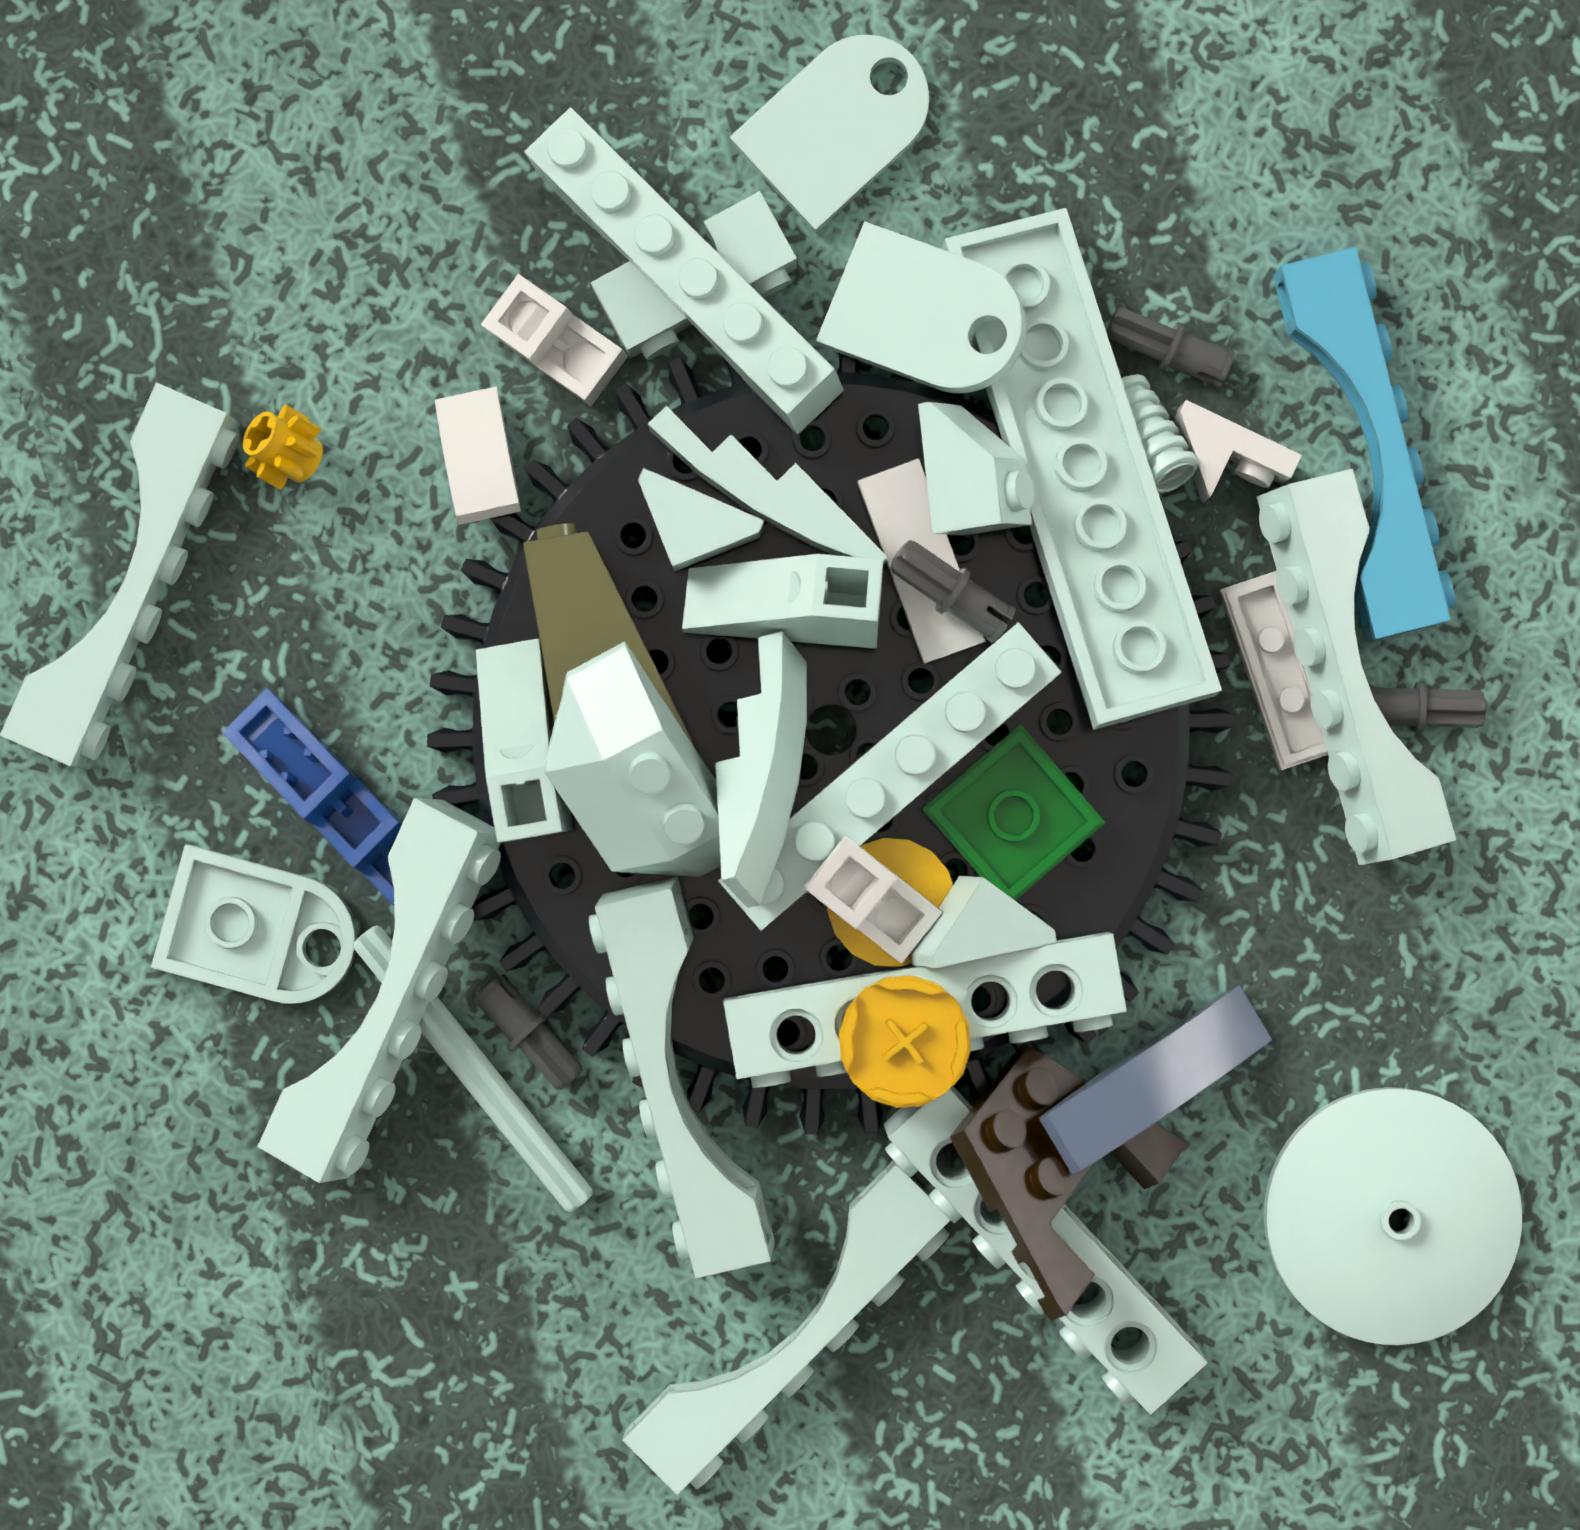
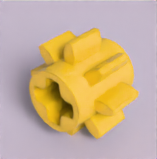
M288 405L282 407L279 416L271 412L259 414L249 424L243 438V449L246 454L251 456L245 463L246 468L257 473L256 477L279 490H282L287 478L297 483L309 479L317 470L323 455L322 444L315 439L320 433L321 428L310 422L307 416Z

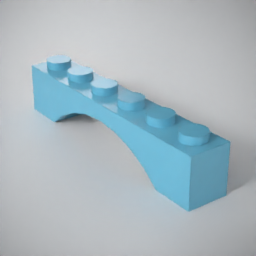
M1356 247L1281 265L1273 274V279L1288 337L1311 353L1338 382L1357 414L1369 449L1373 475L1372 519L1364 551L1359 561L1354 599L1365 642L1450 621L1448 608L1455 606L1454 589L1448 572L1446 570L1438 571L1432 547L1439 545L1438 526L1430 508L1423 509L1417 485L1422 484L1424 481L1422 463L1417 449L1414 446L1407 448L1401 423L1408 421L1407 404L1401 387L1399 385L1391 386L1385 363L1392 360V346L1384 323H1375L1370 300L1376 299L1377 296L1372 268L1368 261L1360 263Z

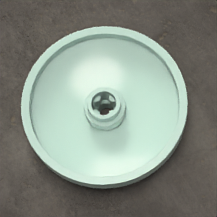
M1393 1087L1367 1089L1343 1096L1323 1106L1309 1116L1286 1141L1277 1156L1267 1183L1264 1200L1265 1236L1271 1258L1283 1283L1299 1303L1322 1323L1344 1335L1365 1342L1382 1345L1416 1344L1441 1337L1463 1326L1477 1316L1500 1291L1515 1262L1522 1231L1521 1196L1511 1163L1502 1147L1483 1124L1467 1111L1445 1099L1419 1090ZM1399 1208L1406 1209L1409 1215L1403 1219L1405 1228L1401 1231H1394L1389 1226L1390 1214Z

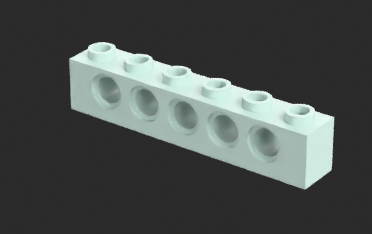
M1109 932L1057 940V943L939 968L912 965L724 998L723 1001L736 1078L751 1077L752 1088L790 1082L789 1070L815 1066L817 1077L847 1073L840 1056L839 1030L842 1017L846 1008L863 988L889 976L914 975L936 982L953 996L969 1023L971 1051L984 1048L982 1038L984 1036L1008 1032L1010 1043L1033 1041L1049 1037L1047 1025L1072 1021L1074 1032L1090 1031L1113 1026L1111 1014L1127 1012L1113 933ZM1049 971H1062L1067 975L1071 984V992L1068 999L1057 1007L1042 1005L1036 995L1038 980ZM985 982L1001 984L1007 994L1005 1009L1001 1014L993 1018H982L976 1015L971 1006V997L974 990ZM794 1015L807 1018L815 1028V1038L812 1044L805 1050L797 1052L784 1048L777 1038L779 1024L785 1018Z
M951 1086L945 1094L924 1106L900 1108L884 1123L887 1137L891 1141L885 1148L886 1152L909 1177H912L917 1171L921 1172L935 1187L929 1194L935 1205L953 1223H956L963 1217L976 1230L978 1235L972 1241L977 1249L995 1268L999 1269L1007 1263L1022 1279L1016 1285L1017 1290L1042 1315L1044 1312L1038 1299L1044 1297V1294L1030 1268L1024 1262L1018 1264L1011 1251L1017 1244L1000 1213L990 1214L980 1208L983 1198L964 1163L956 1168H946L936 1162L938 1152L946 1144L952 1143L950 1136L973 1106L954 1086ZM1064 1204L1052 1220L1051 1226L1095 1273L1091 1281L1099 1285V1291L1091 1302L1082 1305L1074 1304L1066 1316L1059 1318L1065 1324L1059 1333L1072 1350L1084 1361L1093 1354L1108 1371L1102 1376V1379L1125 1405L1128 1406L1136 1399L1151 1415L1208 1362L1197 1343ZM1126 1327H1136L1142 1330L1139 1342L1132 1348L1119 1350L1111 1346L1112 1339L1119 1330Z

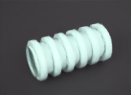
M1139 374L1125 376L1121 379L1158 493L1170 492L1185 484L1192 477L1199 461L1193 452L1188 451L1189 445L1182 436H1178L1179 430L1173 421L1169 420V414L1164 406L1159 405L1160 400L1156 393L1149 390L1150 384L1145 376Z

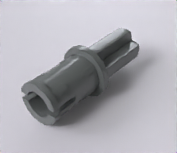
M1118 308L1114 312L1107 328V336L1110 340L1159 360L1157 366L1159 370L1165 371L1169 367L1197 378L1199 381L1209 384L1216 389H1219L1222 382H1224L1235 354L1234 350L1215 343L1213 344L1184 331V324L1177 322L1173 328H1170L1126 308Z
M908 540L901 546L893 558L890 567L892 573L937 603L935 611L940 614L946 611L950 612L985 636L986 640L991 643L995 642L1008 625L1003 621L1005 619L1008 621L1012 620L1015 614V607L1010 604L1007 605L969 578L971 571L967 568H962L960 571L956 570L916 541Z
M1416 682L1414 688L1370 687L1373 698L1389 726H1413L1414 732L1422 733L1425 726L1479 728L1485 722L1487 704L1484 693L1480 690L1426 689L1424 682Z
M505 974L493 980L475 997L473 1002L491 1018L511 1042L508 1045L511 1052L520 1048L555 1088L559 1090L566 1088L581 1074L583 1070L582 1065L545 1025L550 1017H545L543 1014L540 1015L523 998Z

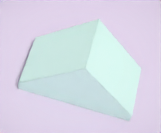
M643 468L638 479L674 571L759 539L765 527L764 520L647 469Z
M959 876L939 907L943 913L911 951L910 955L912 965L939 968L1057 943L1055 930L985 878Z

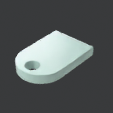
M876 35L847 37L833 43L822 51L729 137L730 142L816 234L915 142L923 129L928 112L929 90L927 80L918 61L900 44ZM882 63H895L905 71L907 84L899 93L884 95L876 91L872 86L870 75L874 68Z
M864 221L816 341L822 347L935 389L950 393H969L994 384L1013 367L1024 345L1026 318L1022 303L1012 286L1000 273L991 267ZM990 321L1002 323L1007 331L1003 346L991 354L977 352L973 347V335L976 329Z
M185 844L151 968L275 1002L290 1004L306 1002L331 991L348 973L356 954L353 945L357 939L356 924L345 900L334 889L319 880ZM318 929H326L333 932L340 942V955L329 966L314 964L306 953L307 939Z

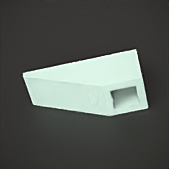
M812 554L689 568L682 632L758 639V637L783 631L787 638L793 642L877 649L883 559Z
M540 638L477 649L476 661L485 773L497 843L573 831L571 811L544 772V765L555 722Z

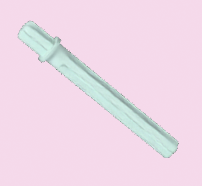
M376 925L358 937L353 945L355 951L382 983L390 960L392 940L382 927ZM436 997L430 1001L419 1023L422 1029L421 1033L563 1209L568 1212L578 1209L592 1196L591 1186L441 1000Z

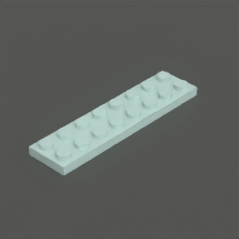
M1063 208L945 238L941 247L943 250L987 265L1000 273L1012 286L1024 309L1026 336L1022 351L1008 373L994 384L986 387L1002 441L1025 459L1026 471L1033 482L1034 502L1030 508L1032 525H1029L1093 729H1099L1217 696L1222 691L1067 209ZM996 321L980 325L973 335L974 349L982 354H991L998 351L1005 343L1007 336L1006 327Z

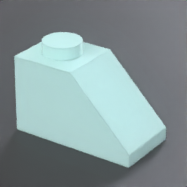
M934 402L918 404L932 534L970 535L1032 525L1030 508L1034 502V486L1030 475L1026 471L1025 459L961 405Z

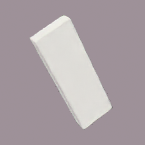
M919 458L858 480L860 492L882 552L887 556L886 563L923 664L984 643L985 638L981 633L948 611L943 614L935 611L937 603L894 575L890 570L897 551L908 540L916 541L950 566L960 571L947 535L932 534L927 480Z
M1277 571L1223 588L1219 590L1280 771L1326 756L1328 752L1321 727L1316 723L1312 715L1311 691L1304 666L1295 654L1293 645L1294 630L1287 605L1279 595L1276 585Z

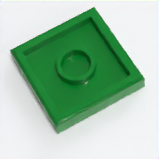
M1021 724L922 808V811L979 877L985 878L1015 901L1106 823Z

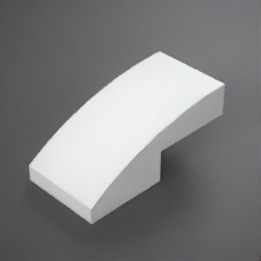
M520 274L515 277L481 323L484 329L590 407L628 357L622 348L574 316L566 306Z
M497 386L436 399L435 407L442 449L458 525L521 512L514 465L508 447L503 410Z
M846 835L804 886L808 892L852 927L860 930L901 964L943 913L938 907Z

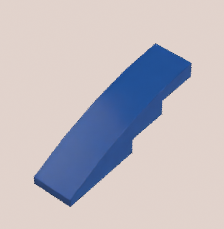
M266 688L222 733L304 820L313 824L353 868L362 872L394 906V887L388 855L403 821L272 690Z

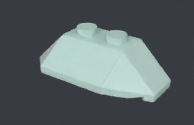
M624 641L568 671L544 765V772L611 871L701 877L720 867L717 782L626 642Z

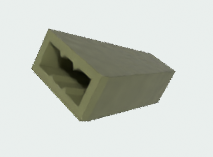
M575 523L558 524L537 529L538 540L523 542L554 722L562 699L567 672L625 641L694 746L693 740L589 532L576 533Z

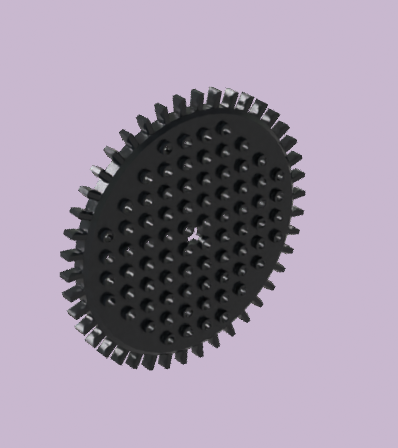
M838 353L839 368L837 375L844 391L798 435L752 390L724 357L723 363L730 375L731 387L723 388L703 397L696 388L693 371L683 359L678 357L668 361L669 382L681 401V405L671 411L711 452L720 446L730 435L739 443L745 440H754L762 449L757 461L776 481L796 463L823 491L829 492L834 496L836 505L881 551L882 549L857 482L860 479L918 458L926 477L918 404L934 402L961 405L1002 440L993 410L965 399L964 393L941 391L913 382V380L892 373L891 377L863 374L858 369L859 360ZM625 383L615 389L619 410L630 421L634 431L609 449L598 439L593 427L575 418L567 425L574 446L583 452L592 464L576 480L568 485L558 478L550 466L532 459L524 469L533 486L553 499L555 502L536 527L523 521L516 513L493 517L490 520L501 534L519 541L522 545L523 542L538 540L537 529L552 525L575 523L576 533L589 532L649 653L661 651L667 656L668 667L660 676L693 740L695 750L716 780L717 762L740 757L738 725L735 727L722 725L718 719V712L724 704H737V699L761 694L759 645L757 638L682 632L689 568L812 554H832L814 548L767 523L764 525L765 527L759 539L674 571L638 481L643 468L748 513V510L702 479L694 471L684 474L674 468L676 455L650 432L648 423L653 418L647 413L641 395ZM872 417L883 419L888 427L886 436L879 440L868 438L863 431V425L868 419ZM810 428L817 429L824 435L825 443L819 450L808 451L802 447L800 436L805 430ZM638 525L645 530L646 539L640 547L629 548L623 544L622 533L626 527ZM1013 528L970 534L969 536L973 540L972 551L967 555H957L954 553L959 570L967 568L971 571L969 578L1007 605L1010 604L1016 608L1012 620L1008 621L1005 619L1003 621L1008 626L999 638L1019 622L1041 648L1051 647L1059 656L1057 667L1061 673L1002 723L1006 727L1007 735L1021 724L1063 774L1073 773L1080 778L1082 783L1081 795L1106 822L1088 838L1093 845V853L1089 859L1077 861L1069 854L1022 894L1016 902L1028 911L1037 913L1043 922L1055 930L1056 941L1109 932L1113 933L1116 948L1126 935H1130L1137 939L1147 950L1168 955L1175 943L1162 928L1147 923L1139 914L1149 899L1153 888L1164 891L1177 901L1198 902L1203 890L1189 877L1168 872L1163 865L1169 854L1173 838L1185 840L1196 847L1217 846L1220 843L1222 833L1207 822L1185 820L1180 817L1185 786H1197L1209 791L1232 786L1233 773L1216 765L1201 767L1189 764L1190 732L1193 731L1216 734L1235 726V713L1219 708L1193 711L1189 710V704L1131 719L1127 723H1117L1094 730L1035 542L1033 541L1029 544L1019 543L1013 536ZM1187 540L1174 542L1181 564L1193 552ZM524 547L513 563L509 573L495 569L484 560L465 559L460 571L475 585L497 591L500 595L493 608L489 623L475 621L464 614L444 615L441 628L457 640L481 643L483 645L482 649L540 638ZM887 563L883 565L877 649L795 642L794 647L807 662V721L810 715L821 707H842L853 717L856 725V737L853 744L845 752L837 755H825L816 751L809 744L805 730L802 755L812 756L818 764V770L811 779L803 780L799 778L790 818L857 761L856 752L861 745L866 743L876 745L995 643L989 642L984 636L985 642L923 664L911 630H906L898 624L897 614L903 607ZM1039 584L1046 589L1048 599L1044 606L1035 608L1027 604L1024 599V591L1028 585ZM641 588L652 589L657 595V603L650 611H639L633 605V596ZM1192 595L1199 620L1215 608L1212 595ZM715 640H724L732 648L731 657L725 663H713L707 656L708 646ZM1209 651L1216 673L1230 666L1228 653ZM917 669L928 671L933 679L931 689L923 694L914 692L908 684L909 675ZM450 670L431 674L429 687L446 696L466 695L473 697V728L468 730L442 728L427 734V747L446 754L461 750L473 751L476 782L464 786L448 785L432 794L433 799L444 800L459 809L467 805L480 804L484 822L494 827L485 773L478 674L468 676ZM854 680L864 682L870 690L868 700L860 705L850 703L845 697L846 686ZM1062 710L1067 713L1070 718V727L1067 732L1058 735L1049 730L1047 717L1050 712ZM983 739L892 818L891 826L887 830L875 832L863 844L881 838L911 840L932 851L943 865L950 859H958L966 866V876L979 877L922 811V808L994 746L988 744ZM1129 762L1139 763L1145 771V778L1139 786L1131 787L1122 779V769ZM571 812L573 831L511 842H501L498 848L501 854L499 867L506 885L494 893L482 895L473 904L471 909L474 911V921L495 918L506 908L518 905L527 923L533 931L530 936L523 941L509 946L499 962L506 972L527 966L543 950H548L554 960L566 972L564 978L557 985L545 991L537 1009L545 1017L564 1010L571 998L580 990H584L588 996L605 1008L604 1015L600 1021L587 1031L582 1050L593 1057L609 1046L616 1030L621 1025H626L624 1014L615 1016L611 1009L606 989V978L613 976L607 952L598 954L595 949L590 932L589 916L596 914L595 906L604 893L674 876L635 873L632 876L624 877L617 872H612ZM559 863L569 864L575 873L573 883L567 888L556 886L551 879V871ZM721 866L701 877L678 876L688 915L690 909L696 904H705L713 912V921L707 928L698 929L690 923L694 939L680 968L672 1001L671 1039L673 1051L675 1054L698 1064L696 1076L687 1089V1100L691 1109L699 1113L712 1097L713 1082L719 1072L736 1076L723 1003L724 998L901 967L872 965L851 954V962L846 968L841 970L831 968L826 960L827 952L831 947L843 945V943L834 934L827 906L819 904L816 897L808 891L763 930H760L719 883ZM773 956L783 958L788 965L787 975L779 981L768 979L763 972L764 962ZM912 963L902 967L912 966ZM707 968H717L723 973L725 982L719 991L708 992L701 986L700 975ZM1058 970L1049 971L1042 975L1036 985L1037 998L1046 1007L1062 1005L1068 999L1071 992L1069 978L1065 973ZM1120 971L1124 999L1131 1002L1139 992L1130 976ZM985 982L979 985L988 991L989 1002L984 1009L979 1011L973 1010L974 1013L982 1018H993L1001 1014L1007 1004V994L1003 986L996 982ZM799 1015L785 1018L784 1020H790L797 1024L799 1036L791 1044H780L787 1050L796 1052L808 1048L815 1038L813 1024L807 1018ZM1072 1021L1063 1023L1070 1035L1086 1044L1097 1036L1095 1030L1074 1032ZM1008 1032L982 1037L984 1048L970 1051L964 1072L969 1091L977 1100L993 1082L982 1064V1056L1006 1043H1010ZM1033 1041L1010 1043L1016 1052L1030 1046L1044 1054ZM815 1066L789 1070L791 1081L778 1084L780 1086L802 1089L803 1103L799 1117L805 1134L818 1135L825 1119L823 1109L825 1089H856L859 1100L857 1117L865 1134L879 1132L883 1115L879 1102L872 1100L852 1082L848 1073L817 1077ZM641 1076L633 1077L632 1083L644 1089ZM751 1077L743 1078L749 1080L750 1085L749 1092L742 1106L745 1126L758 1128L767 1114V1095L771 1086L752 1088Z

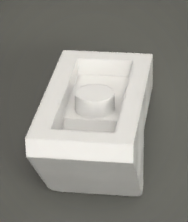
M1188 400L1181 404L1173 418L1179 430L1178 435L1185 439L1189 445L1188 451L1193 452L1199 461L1198 467L1192 476L1202 503L1211 497L1228 460L1238 464L1234 471L1238 476L1255 485L1269 488L1272 481L1282 485L1291 479L1302 456Z

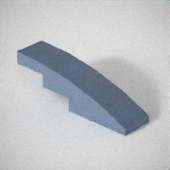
M1238 985L1217 996L1186 1020L1170 1026L1135 1053L1114 1062L1040 1116L1039 1120L1073 1175L1093 1164L1187 1102L1257 1052L1272 1039L1241 986Z

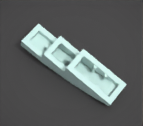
M667 406L648 423L650 432L696 474L758 518L827 553L837 556L883 559V565L886 563L887 556L796 463L776 481L732 435L711 452Z
M783 631L758 637L761 694L737 699L740 757L716 763L721 880L747 908L761 904L784 843L800 777L807 722V662Z

